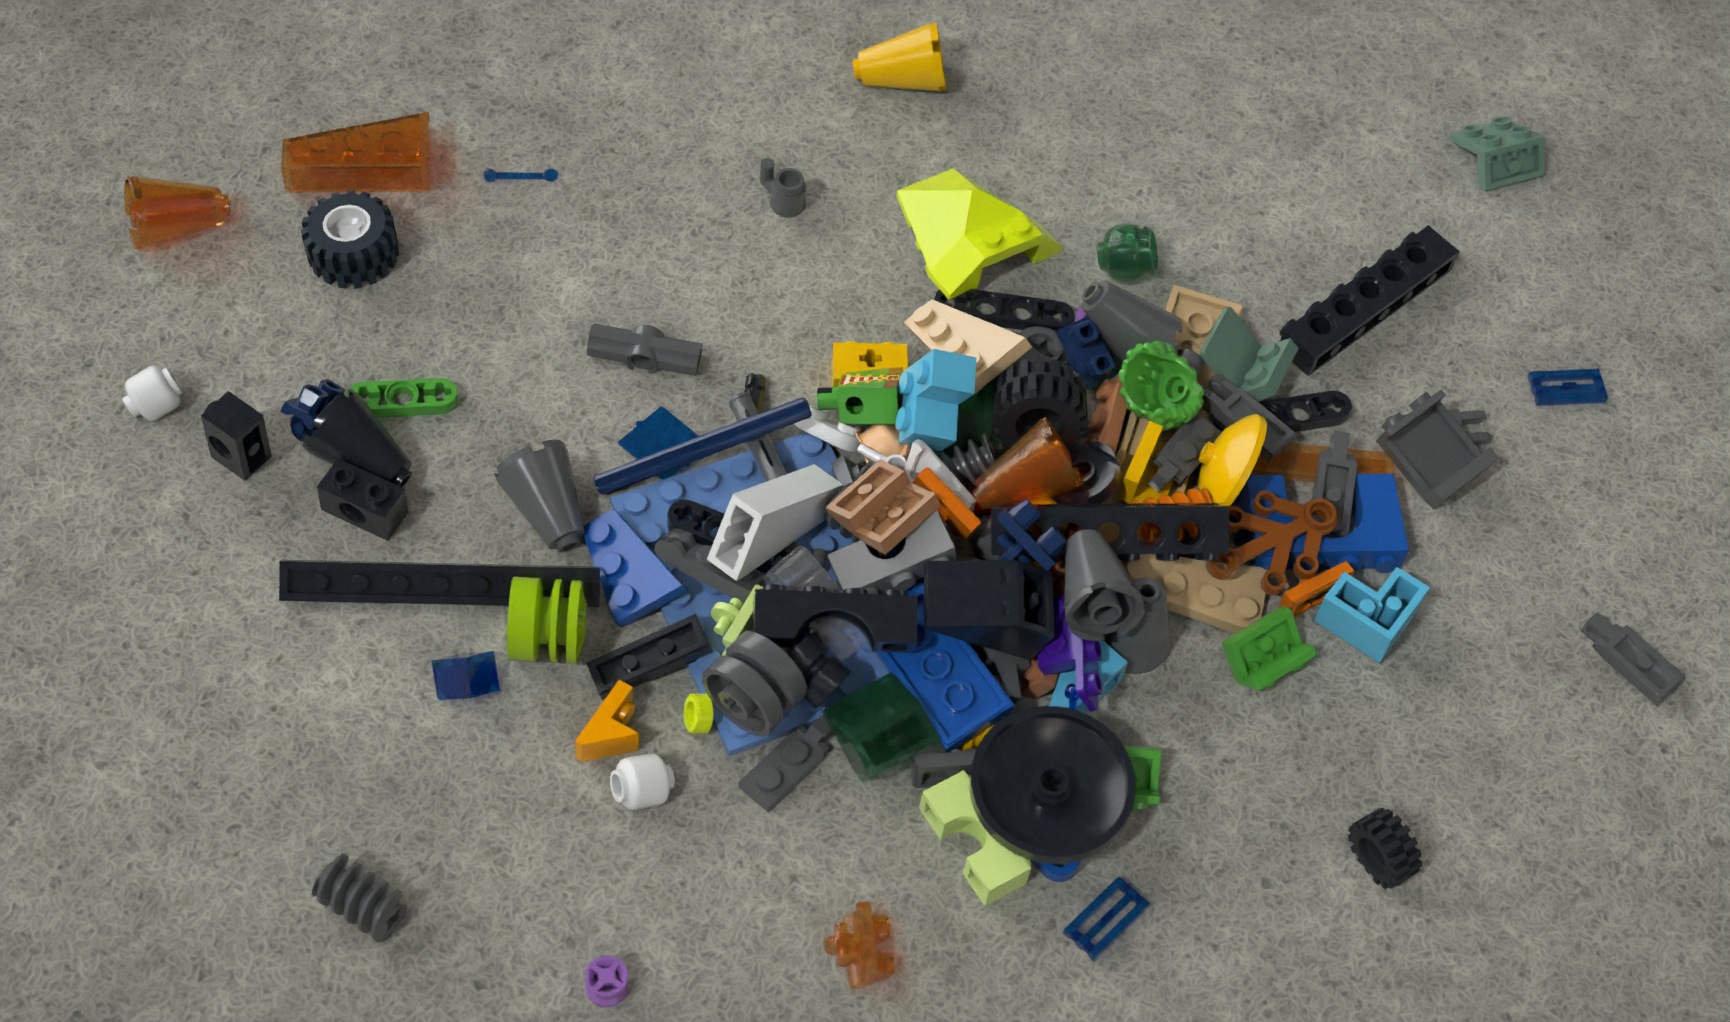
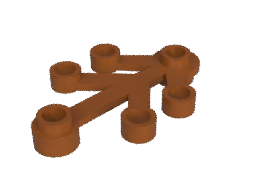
M1267 490L1260 491L1252 504L1254 512L1259 516L1246 513L1237 506L1229 507V515H1234L1239 520L1238 523L1229 521V532H1237L1243 528L1263 535L1238 548L1233 549L1229 547V553H1219L1218 560H1206V569L1212 577L1226 580L1234 575L1238 565L1274 548L1269 570L1265 572L1261 580L1262 590L1269 595H1278L1286 585L1287 579L1284 573L1293 539L1306 533L1303 553L1297 557L1293 565V571L1301 579H1310L1315 575L1319 567L1317 555L1321 538L1331 533L1338 522L1336 509L1328 500L1318 498L1302 505L1276 497L1274 493ZM1259 500H1267L1271 507H1263ZM1276 512L1296 520L1282 524L1262 517H1268ZM1317 515L1321 517L1323 523L1315 521L1311 516ZM1222 562L1226 565L1227 569H1219L1214 563ZM1300 563H1309L1312 570L1303 569ZM1268 578L1277 579L1280 585H1271L1268 582Z

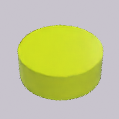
M692 693L687 697L684 704V723L686 729L691 734H707L713 722L712 701L706 693Z

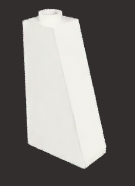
M813 464L732 494L707 560L734 580L742 579L823 522L826 511L825 507L842 489L843 484Z

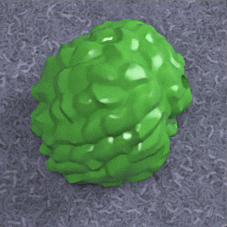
M1162 341L1146 342L1145 344L1137 343L1134 349L1126 352L1127 358L1123 361L1122 369L1118 373L1119 381L1123 385L1120 389V394L1126 400V408L1134 412L1136 417L1163 426L1162 430L1166 431L1181 427L1198 414V411L1204 404L1202 398L1204 390L1197 382V371L1189 366L1186 358L1178 356L1172 344Z

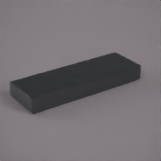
M695 613L586 664L597 691L603 700L608 696L618 680L634 688L713 652Z

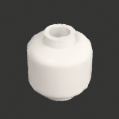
M152 365L125 382V390L128 395L122 398L133 417L136 418L141 414L147 421L153 422L176 409L181 403L179 395L184 392L168 367L162 370L160 367Z
M651 753L621 759L617 764L616 770H613L610 776L611 791L614 799L622 803L628 810H640L663 805L668 799L670 789H673L675 784V777L671 766L665 765L660 756Z

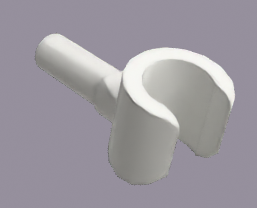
M862 443L857 448V452L874 462L883 460L904 470L906 460L902 455L895 454L886 457Z

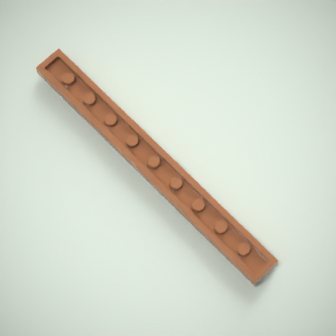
M1119 374L1111 380L1106 379L1098 388L1096 398L1098 399L1097 407L1088 423V427L1091 429L1087 441L1102 442L1108 445L1114 453L1116 452L1127 410L1126 400L1120 394V389L1123 385L1119 381ZM1088 472L1086 475L1080 473L1079 475H1077V479L1081 480L1086 478L1090 472ZM1068 523L1063 534L1066 541L1076 532L1080 531V527L1075 523ZM1066 554L1062 555L1061 561H1055L1056 563L1050 568L1053 575V598L1065 595ZM1038 654L1031 661L1029 660L1030 667L1022 674L1024 680L1020 693L1032 699H1037L1054 689L1058 673L1043 675L1038 668Z

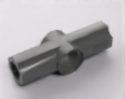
M594 323L591 325L589 332L587 356L624 362L630 370L641 368L649 370L648 373H653L656 369L696 376L701 361L703 343L665 337L661 330L650 325H639L633 330Z

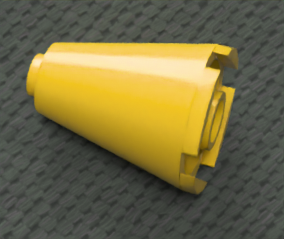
M937 22L926 24L858 52V59L852 60L855 80L862 79L863 86L926 91L947 90Z

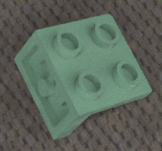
M1496 117L1491 120V123L1465 125L1460 131L1449 134L1451 142L1477 154L1478 184L1484 191L1545 175V137L1532 131L1530 127L1521 126L1513 122L1511 118Z
M1229 306L1224 308L1200 350V355L1216 375H1222L1237 388L1241 387L1256 401L1275 396L1299 348L1291 338L1277 343L1272 341L1261 347L1232 307Z

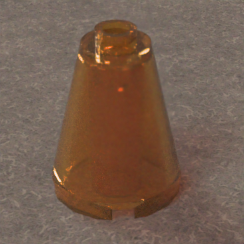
M140 176L127 177L128 180H125L124 183L125 213L130 216L132 227L136 228V230L128 228L134 249H146L223 224L224 216L230 215L227 194H222L218 187Z
M1045 417L1038 421L975 480L977 488L972 492L979 506L984 511L990 508V504H1018L1026 498L1030 502L1067 492L1084 485V480L1079 469L1072 467L1073 462L1068 449L1051 422H1048Z

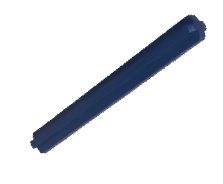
M801 397L597 474L594 477L596 489L599 494H609L808 419L812 416L810 406L806 398Z

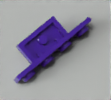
M1065 595L1054 597L1055 636L1038 653V668L1044 676L1076 668L1077 695L1090 712L1099 710L1098 695L1103 693V684L1098 673V661L1102 660L1101 645L1099 641L1084 640L1071 633L1064 617Z

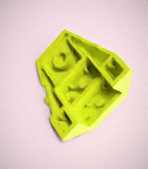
M954 168L897 190L896 196L908 227H912L918 252L921 251L925 259L927 275L948 300L970 289L978 288L982 269L1020 252H1024L1036 264L1063 250L1062 245L1041 223Z

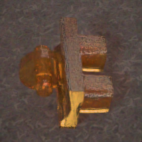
M859 901L856 904V911L845 915L842 918V922L834 925L835 935L829 936L824 940L825 952L829 955L837 956L839 966H847L849 989H863L870 981L887 980L895 972L894 956L891 953L876 952L875 942L884 943L889 938L891 931L889 916L872 913L871 902Z

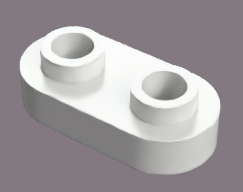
M809 405L812 416L794 423L801 430L840 449L859 453L857 448L860 442L855 432H860L861 427L856 424L837 422L829 418L830 412L827 410H818V406Z

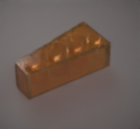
M429 112L283 139L281 170L285 192H430L432 134Z

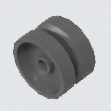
M745 631L726 649V656L717 658L702 673L703 686L714 705L740 729L755 736L764 737L769 734L783 720V712L793 709L807 692L804 676L795 662L782 648L755 632Z

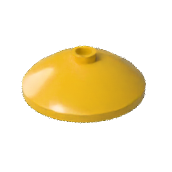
M1258 414L1246 416L1224 429L1213 443L1208 441L1203 447L1198 459L1202 463L1198 477V490L1201 491L1205 487L1210 494L1212 503H1226L1230 507L1244 487L1257 462L1265 440L1267 421L1264 417Z

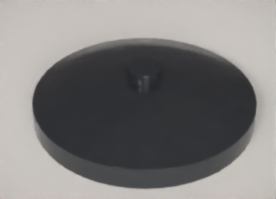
M1039 706L1015 712L999 721L987 732L974 754L970 771L969 790L972 805L979 821L990 836L1000 845L1016 855L1029 860L1061 864L1091 857L1105 849L1118 837L1125 827L1133 807L1136 780L1134 768L1125 747L1104 724L1085 713L1070 708Z

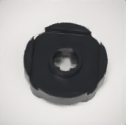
M1086 441L1088 446L1076 448L1072 444L1060 450L1050 460L1045 472L1047 477L1045 485L1051 498L1059 504H1101L1106 501L1124 480L1119 461L1114 451L1108 445L1098 441ZM1088 472H1090L1086 478L1081 480L1077 479V475H1079L1080 473L1086 475Z

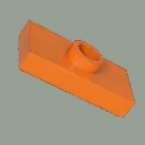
M926 467L916 476L913 484L936 494L940 503L937 511L942 522H945L965 542L981 524L980 520L930 468Z
M1345 561L1319 575L1315 573L1310 579H1302L1297 586L1284 592L1278 608L1281 606L1290 608L1293 617L1321 604L1326 594L1343 572L1353 576V568Z

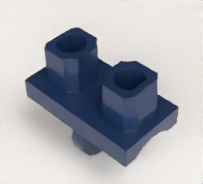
M1088 316L1055 332L1068 357V365L1074 368L1075 373H1079L1082 376L1083 384H1086L1087 390L1118 374L1116 365L1108 353L1094 321L1090 320Z
M324 379L320 381L318 387L311 384L303 386L297 398L285 401L280 412L285 415H293L290 423L293 435L302 442L306 434L312 438L317 431V428L312 425L316 417L333 399L341 393L344 394L345 389L329 379Z
M1027 498L1013 506L1010 510L1005 507L997 515V520L1017 540L1013 543L1005 533L996 539V542L1005 550L998 560H1018L1029 564L1031 560L1022 552L1025 548L1048 571L1056 563L1055 556L1067 541L1053 525L1038 538L1027 529L1041 515L1040 511Z

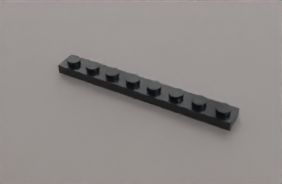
M282 559L279 561V601L509 606L513 577H528L541 579L543 596L551 597L556 579H562L563 598H569L572 580L583 581V593L587 607L599 608L601 567Z

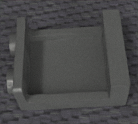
M1442 390L1433 396H1430L1428 392L1422 394L1409 405L1413 411L1405 417L1399 412L1382 425L1385 432L1376 440L1417 493L1432 509H1435L1499 459L1490 447L1484 452L1479 450L1441 403V400L1446 396Z

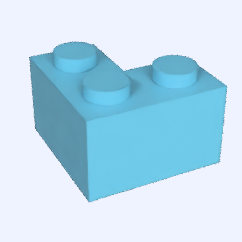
M933 349L902 372L898 383V391L902 394L901 408L896 417V428L899 430L900 444L912 446L914 441L920 439L931 450L942 451L956 442L958 405L974 395L976 357Z
M1398 567L1395 568L1378 592L1343 572L1324 597L1314 621L1378 663H1381L1419 611L1430 587Z

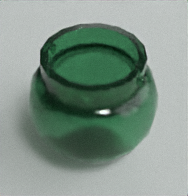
M1123 223L1110 228L1105 233L1104 242H1098L1097 244L1100 270H1107L1111 279L1125 284L1140 281L1146 274L1154 275L1157 273L1158 250L1153 228H1147L1146 226L1141 228L1133 223Z

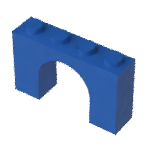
M1357 474L1352 500L1355 530L1339 538H1321L1317 555L1319 567L1316 573L1322 569H1331L1345 561L1349 563L1354 572L1359 569H1376L1379 573L1393 572L1396 567L1401 568L1409 552L1394 474ZM1250 475L1239 493L1242 510L1259 516L1254 512L1252 504L1256 495L1264 490L1274 493L1276 497L1287 500L1283 475ZM1259 500L1263 507H1271L1267 500ZM1276 512L1268 517H1262L1282 524H1287L1294 520L1291 517ZM1245 529L1247 543L1263 535ZM1306 533L1293 539L1285 570H1293L1297 557L1303 553ZM1274 548L1251 559V566L1263 567V569L1269 570ZM1300 563L1303 569L1312 570L1309 563Z

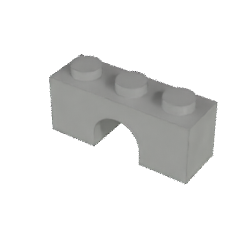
M937 509L904 538L905 547L894 558L880 559L873 556L862 540L827 554L831 569L840 585L842 593L846 588H863L867 590V594H883L884 591L892 589L907 590L917 580L924 578V564L926 561H957L955 547Z

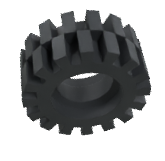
M1379 808L1354 822L1349 827L1348 831L1351 834L1348 835V841L1353 843L1350 846L1352 853H1357L1359 857L1357 858L1358 862L1363 864L1365 871L1373 876V881L1377 885L1381 883L1382 888L1391 889L1420 871L1422 861L1419 858L1422 857L1421 850L1415 848L1418 842L1415 837H1410L1409 832L1411 830L1408 825L1403 827L1401 824L1402 819L1398 815L1393 817L1391 810Z

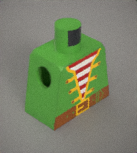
M903 367L843 373L837 387L817 389L818 410H838L839 421L842 424H896V417L901 408L902 394L898 391V383Z

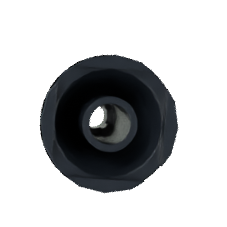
M350 389L348 390L349 397H346L343 393L338 395L316 417L312 425L317 428V431L312 438L307 434L305 435L302 447L309 454L331 465L339 458L399 487H403L412 476V472L409 470L412 462L359 394Z

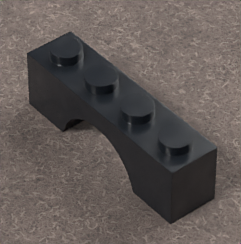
M768 584L764 585L763 589H755L752 632L768 638L780 648H792L798 635L808 625L822 619H840L857 627L865 635L874 652L913 653L917 644L918 596H907L906 591L898 589L886 590L883 594H867V590L863 588H846L843 590V593L827 592V588L821 586H807L803 588V591L787 590V587L784 585Z

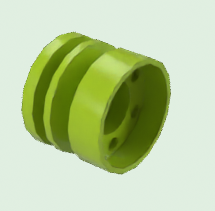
M513 577L507 621L508 660L535 662L540 644L548 645L550 662L558 663L560 645L566 646L567 664H578L579 654L585 643L587 629V603L583 593V581L572 580L569 598H563L562 579H556L551 597L543 596L540 578Z

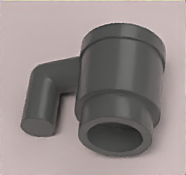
M764 158L760 166V183L772 195L770 200L772 210L777 215L786 218L800 215L804 211L806 204V183L802 173L793 168H785L780 170L775 178L774 160Z

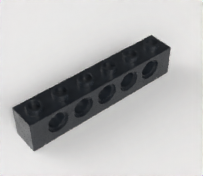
M1429 225L1417 234L1411 232L1404 238L1399 247L1394 250H1386L1370 268L1364 266L1348 284H1339L1323 302H1314L1298 320L1291 319L1283 326L1279 333L1281 336L1280 341L1291 338L1299 348L1292 363L1307 376H1310L1452 270L1460 251Z
M1226 503L1033 504L1041 513L1033 522L1041 528V534L1051 525L1059 531L1066 523H1075L1080 527V530L1099 531V528L1105 523L1112 522L1117 524L1119 535L1116 540L1109 542V545L1120 561L1140 560V554H1156V560L1161 561L1179 560V554H1195L1196 560H1218L1219 553H1229V506ZM990 504L991 554L999 555V558L1005 550L996 542V539L1005 533L1013 543L1017 540L997 520V515L1005 507L1010 510L1016 504ZM1146 522H1153L1158 526V535L1151 542H1142L1138 539V529ZM1185 522H1193L1197 526V535L1189 542H1182L1177 537L1178 528ZM1066 543L1055 556V561H1061L1062 555L1066 554ZM1025 548L1022 550L1025 555H1031Z

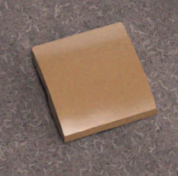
M879 460L825 508L827 513L845 529L869 546L886 555L940 506V503L935 493L911 483L905 470Z

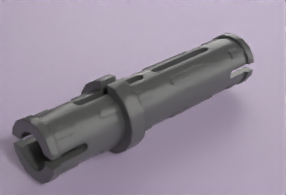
M747 392L739 393L729 401L730 408L737 422L759 414L751 395ZM769 434L747 441L766 482L787 474ZM765 453H766V455H767V457H768V459H769V461H770V463H771V466H770V464H769V462H768V460H767V458H766V456H765Z

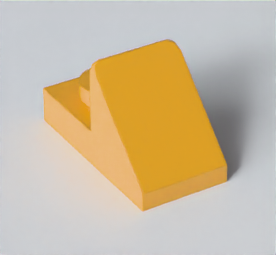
M618 680L575 740L576 759L585 762L639 750V734L625 726L635 711L632 686Z

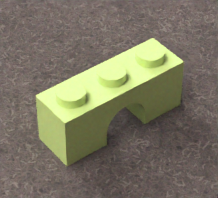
M963 770L923 791L919 809L940 840L955 833H967L974 836L980 842L982 849L966 858L963 874L984 906H987L1026 885L1031 871V862L1029 859L1007 850L985 830L972 805L969 790L970 778Z

